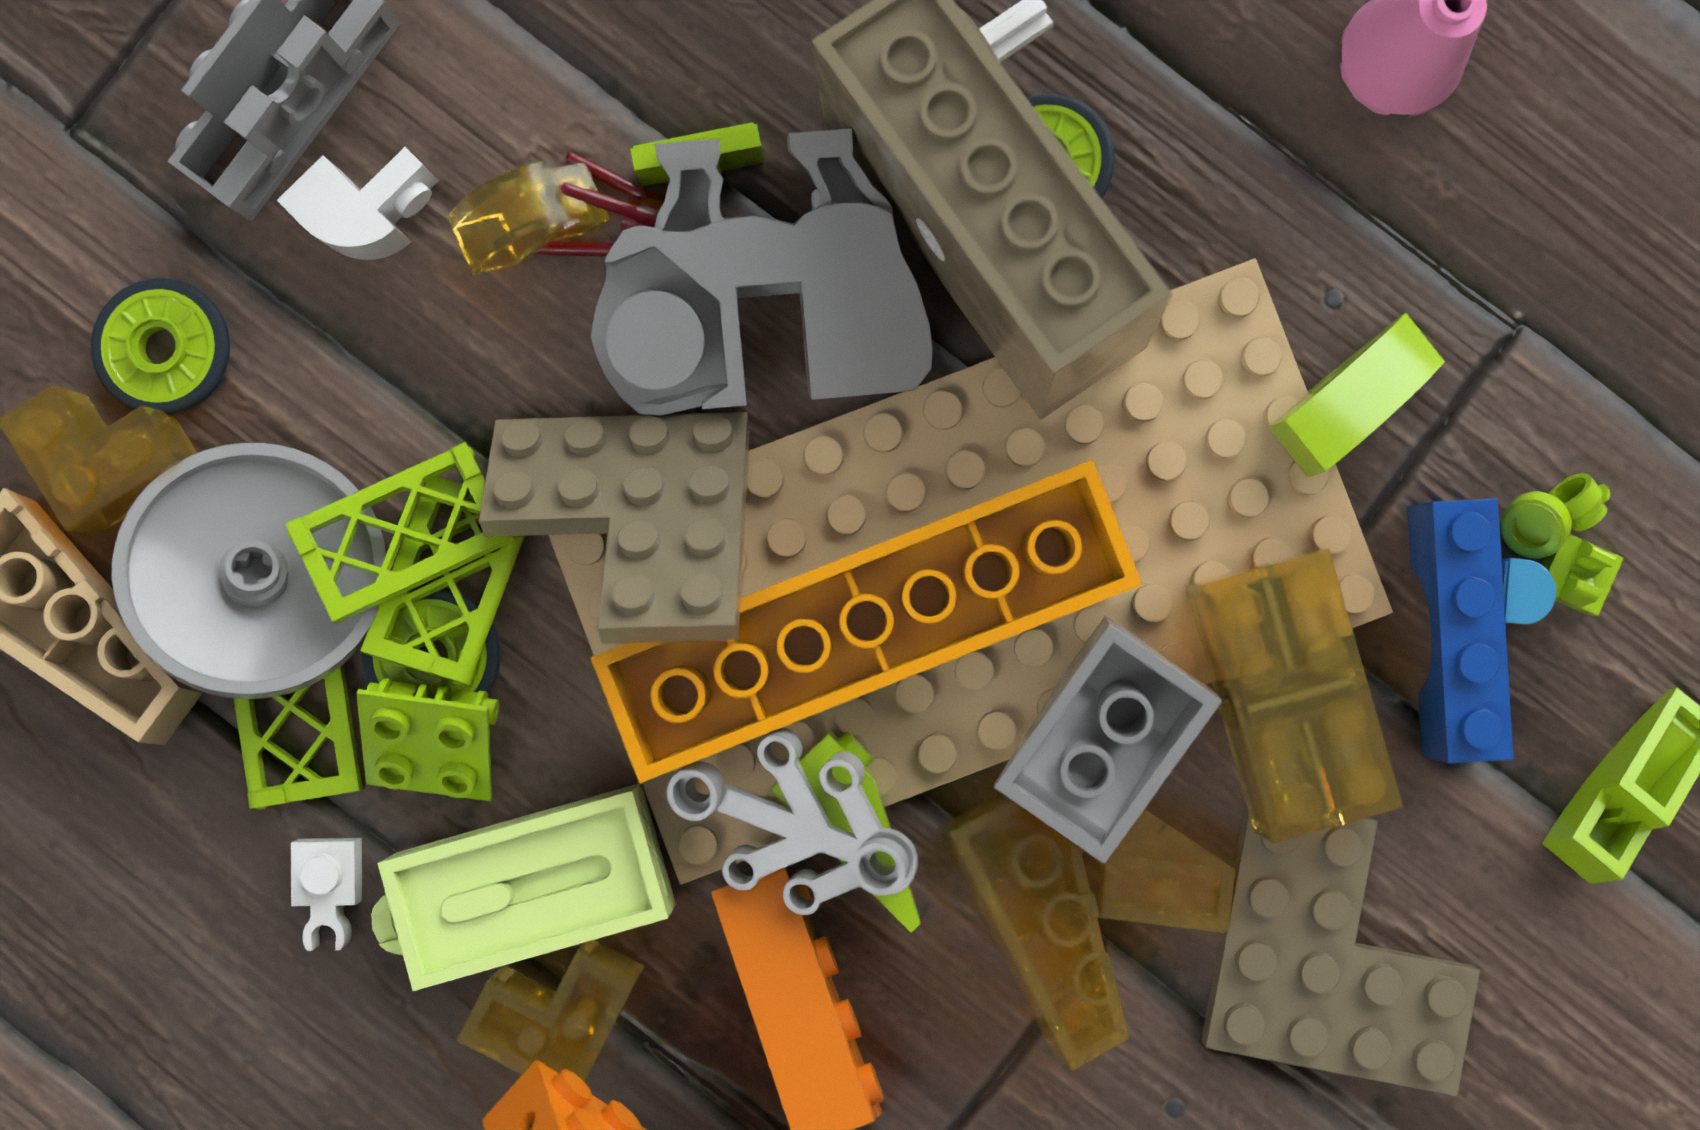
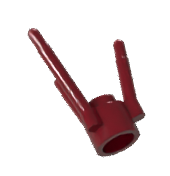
M570 152L566 155V162L569 165L631 198H629L628 202L570 183H563L560 186V191L563 195L623 216L620 234L623 230L634 226L643 225L655 228L657 214L665 201L666 195L646 190L575 153ZM531 241L526 243L525 250L529 254L606 257L614 243Z

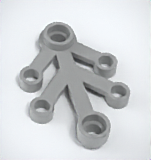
M787 728L771 731L760 742L757 756L760 764L767 771L773 773L790 808L725 783L722 774L716 767L702 761H695L685 765L668 783V802L671 808L684 819L691 821L703 820L717 810L783 836V838L760 848L751 845H741L732 851L723 863L722 873L725 881L734 889L741 891L750 890L756 886L763 876L820 852L846 861L821 874L811 869H801L793 874L783 889V900L786 906L796 914H812L819 908L822 902L860 886L876 895L898 893L911 883L917 872L918 856L912 842L901 832L882 827L861 786L865 776L861 760L852 753L838 752L832 755L823 765L819 776L823 789L829 795L838 798L853 833L831 825L798 761L803 752L802 742L795 732ZM771 742L784 744L789 751V759L782 760L777 758L772 753ZM842 766L848 769L852 776V783L844 784L837 781L833 775L832 767ZM694 777L706 783L710 790L709 795L702 794L696 790L693 784ZM882 850L889 853L895 859L896 865L893 867L882 865L877 860L875 852ZM740 859L748 862L753 868L754 874L751 876L742 874L736 866V860ZM803 884L810 887L815 899L807 900L802 898L796 891V885Z

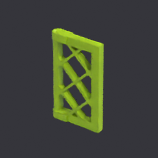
M466 442L305 516H300L285 523L287 535L293 540L335 625L515 541L513 536L485 537L482 532L461 543H451L462 510L480 515L485 480L474 459V452L471 447L467 446ZM456 467L464 481L457 498L423 487L425 481ZM403 491L410 493L398 525L363 515L368 507ZM469 493L475 503L466 501ZM419 496L454 507L442 539L407 529ZM344 518L350 520L337 553L319 548L312 533ZM360 523L394 534L382 567L347 557ZM403 537L438 548L436 554L401 571H391ZM325 559L333 561L331 569H329ZM343 565L378 576L375 583L345 597L342 596L336 583Z
M436 476L426 481L424 487L457 498L462 484ZM469 493L466 501L475 503ZM420 496L408 529L442 539L446 528L434 534L431 533V528L441 503ZM463 510L467 518L457 523L453 536L471 527L475 536L482 533L478 526L480 524V515ZM525 535L513 536L515 541L502 546L500 550L485 554V557L452 573L449 571L443 574L444 577L411 593L407 591L379 604L376 616L368 629L360 651L366 655L450 681L456 686L470 687L475 668ZM404 537L391 571L398 572L418 563L422 551L431 548L435 555L438 548ZM491 566L492 572L478 609L469 612L456 582ZM449 586L463 616L428 633L415 602ZM408 607L421 637L405 645L389 641L388 639L400 609ZM468 625L470 630L458 662L440 657L433 642ZM426 646L427 649H428V651H429V653L424 652V651H421V650H418V649H420V648Z
M344 664L323 678L330 714V722L327 725L298 705L312 685L296 691L291 699L285 695L272 697L285 707L264 735L258 731L254 699L234 698L248 790L249 809L256 808L262 810L271 805L363 790ZM292 712L321 732L301 761L271 741ZM329 738L334 742L339 775L322 778L307 766ZM264 749H267L294 769L284 784L267 787L262 758ZM301 774L308 779L296 782Z

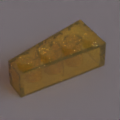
M1003 793L938 827L937 830L1053 1055L1073 1071L1129 1039L1109 953L1105 952L1097 918H1100L1095 895L1094 892L1090 891L1081 853H1084V850Z

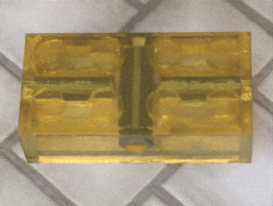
M1330 550L1305 551L1185 585L1214 691L1222 700L1219 708L1255 833L1275 844L1403 808Z

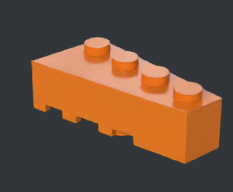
M785 867L763 876L756 886L750 890L741 891L727 885L711 891L790 1129L853 1130L874 1122L882 1114L879 1103L884 1102V1097L871 1062L864 1065L855 1041L856 1038L861 1037V1032L849 999L840 1000L832 976L838 974L839 970L830 943L826 936L817 939L809 915H799L792 912L783 900V889L793 876L792 869ZM803 884L796 885V891L802 898L807 900L814 899L810 887Z

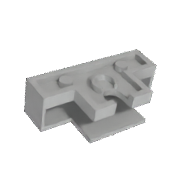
M242 0L231 13L228 29L215 46L199 55L191 66L189 80L181 91L206 109V111L198 121L191 122L181 131L176 140V150L167 162L229 208L252 222L400 26L401 22L383 0H353L329 33L318 25L337 0H289L286 5L280 0ZM239 134L247 142L216 183L212 185L204 179L205 175L235 135Z

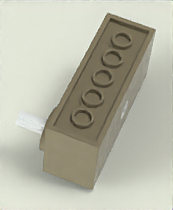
M872 0L811 40L823 120L831 130L852 129V157L865 173L872 187L889 202L896 221L1039 419L1042 420L1146 349L1172 293L1000 64V62L1053 27V21L1046 13L1047 6L1043 0H1021L981 28H978L972 19L953 0Z

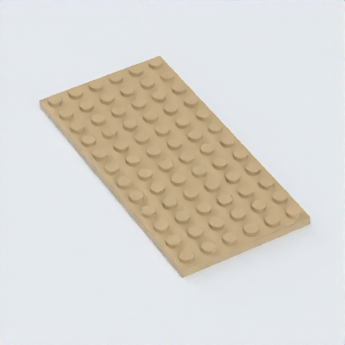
M1256 258L1170 290L1172 295L1147 348L1042 420L1039 419L994 357L920 385L915 391L899 393L749 450L741 598L1092 459L1143 584L781 727L792 730L798 735L803 746L802 755L828 729L839 739L848 731L874 758L867 768L875 776L884 807L1011 759L1065 671L1105 615L1194 677L1208 684L1263 663L1241 588L1242 584L1280 575L1301 648L1393 613L1336 464L1324 473L1307 477L1268 428L1306 397L1308 392ZM608 533L549 535L593 655L595 656L626 644L602 643L597 629ZM769 733L698 760L716 767L722 774L725 783L787 807L771 791L776 779L772 772L767 771L760 764L757 756L760 742ZM771 742L772 753L779 759L788 760L789 751L787 747L780 742ZM683 767L642 782L680 885L721 870L725 859L738 846L751 845L760 848L783 838V836L717 810L699 821H691L679 816L668 802L667 787L671 778ZM694 777L693 784L696 790L702 794L709 795L710 790L706 783ZM736 860V864L745 860Z

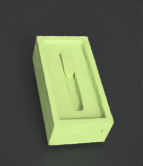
M638 783L399 851L377 863L386 894L374 905L371 916L372 930L378 942H380L379 945L388 952L397 955L403 954L412 990L416 991L668 919L676 906L644 788L642 783Z

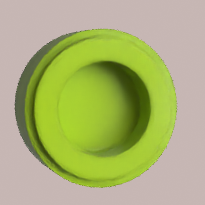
M1532 491L1521 494L1505 509L1500 519V533L1507 546L1517 554L1527 558H1545L1558 551L1567 540L1572 529V519L1569 510L1561 500L1545 492Z

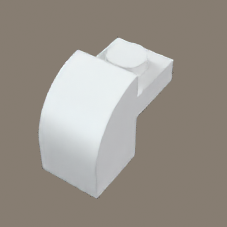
M404 147L360 190L339 168L322 155L277 201L303 228L335 251L351 258L373 260L391 256L411 243L394 224L402 216L409 218L419 212L431 197L432 192L430 189L439 180Z

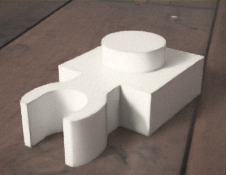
M362 838L297 839L291 842V906H310L311 917L303 930L304 947L307 951H312L319 947V929L321 925L331 927L336 934L335 950H341L349 944L352 937L351 924L344 914V905H356L362 901Z

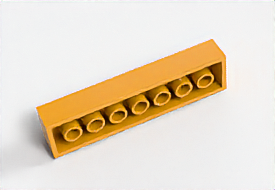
M1092 459L742 597L740 602L738 640L626 643L590 658L640 784L1143 584Z

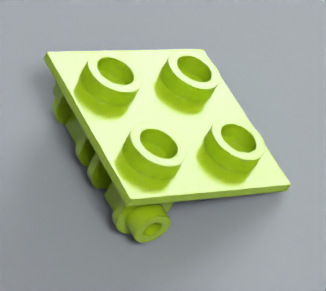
M386 677L380 683L370 682L366 690L358 689L356 695L367 785L491 802L492 780L489 724L495 725L499 712L498 699L488 698L487 691L471 692L456 690L452 701H450V688L444 685L439 687L435 699H431L432 691L429 683H421L418 688V684L393 681L392 678Z

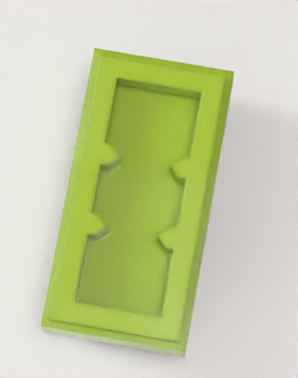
M752 122L635 145L630 149L634 171L642 187L669 182L668 174L657 159L655 144L710 139L720 140L721 155L716 169L721 176V171L764 163L757 124Z

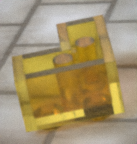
M56 386L48 387L0 418L1 429L60 523L67 531L102 533L125 518L137 497L161 473L183 462L182 460L197 454V451L174 415H167L164 411L141 405L107 427L87 395Z
M595 940L584 942L576 952L556 992L503 965L486 982L456 1041L522 1075L537 1059L557 1073H560L562 1069H567L585 1082L644 965Z

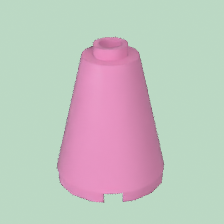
M1370 0L1353 16L1345 28L1341 40V75L1353 97L1374 113L1386 116L1391 113L1410 116L1422 115L1441 104L1453 93L1462 78L1486 15L1487 0Z

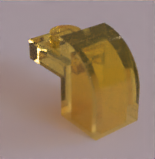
M544 161L524 165L485 182L462 199L447 217L472 274L525 263L548 241L600 230L610 220L606 210L565 196L560 191V186L563 183H570L598 192L586 163L547 169Z

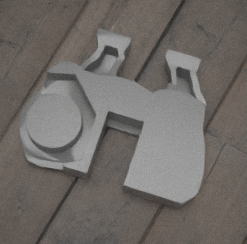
M852 129L789 133L787 135L788 152L807 170L816 186L811 196L812 211L804 214L794 224L759 216L728 219L721 216L719 206L723 178L716 169L721 155L719 139L655 144L657 159L670 178L665 201L657 214L655 228L640 225L623 230L607 254L604 261L606 264V280L595 308L591 331V340L596 357L605 377L619 396L639 414L661 416L702 406V409L747 405L737 298L800 293L807 387L811 400L915 391L932 367V342L930 324L920 291L901 254L893 223L891 205L884 196L872 187L865 173L852 157Z

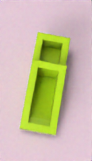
M1404 313L1312 387L1306 397L1268 428L1307 477L1324 473L1397 411L1432 377L1445 361L1407 313Z
M1677 687L1668 690L1630 728L1595 768L1563 810L1542 844L1590 884L1623 880L1651 830L1670 826L1700 774V706Z

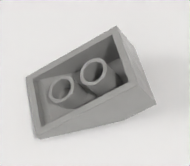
M1105 615L1065 671L995 782L994 788L1105 864L1219 707L1222 700L1208 685Z

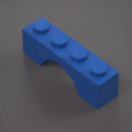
M1498 498L1435 501L1407 506L1410 567L1420 580L1427 599L1432 635L1430 669L1426 683L1418 693L1422 756L1445 763L1514 760Z

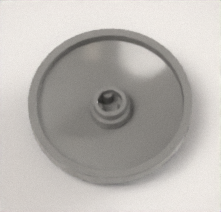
M238 443L223 445L191 455L168 468L154 479L137 497L123 520L114 546L112 558L114 596L123 622L137 645L153 663L174 679L191 688L226 698L261 699L281 696L315 684L333 673L363 644L379 605L335 625L293 540L287 535L285 523L300 516H305L359 490L341 472L328 463L297 449L275 444ZM371 507L365 509L363 515L376 518ZM344 518L312 533L319 548L337 553L350 520ZM360 523L347 557L382 567L386 556L382 532L380 529ZM325 559L329 569H331L333 561ZM343 565L336 583L342 596L345 597L375 583L378 576Z

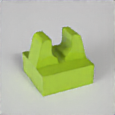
M1570 534L1559 550L1545 557L1541 565L1550 572L1554 579L1556 602L1587 616H1599L1624 558Z

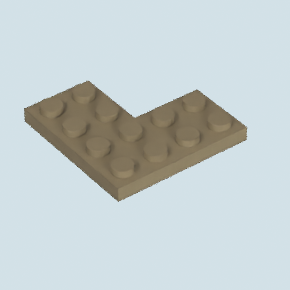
M747 412L665 414L661 416L632 415L495 420L479 523L484 536L608 533L597 627L602 643L738 640L750 435Z
M1247 794L1202 1032V1044L1208 1049L1458 1096L1480 970L1469 964L1356 943L1378 820L1335 810L1319 814H1306L1303 804Z

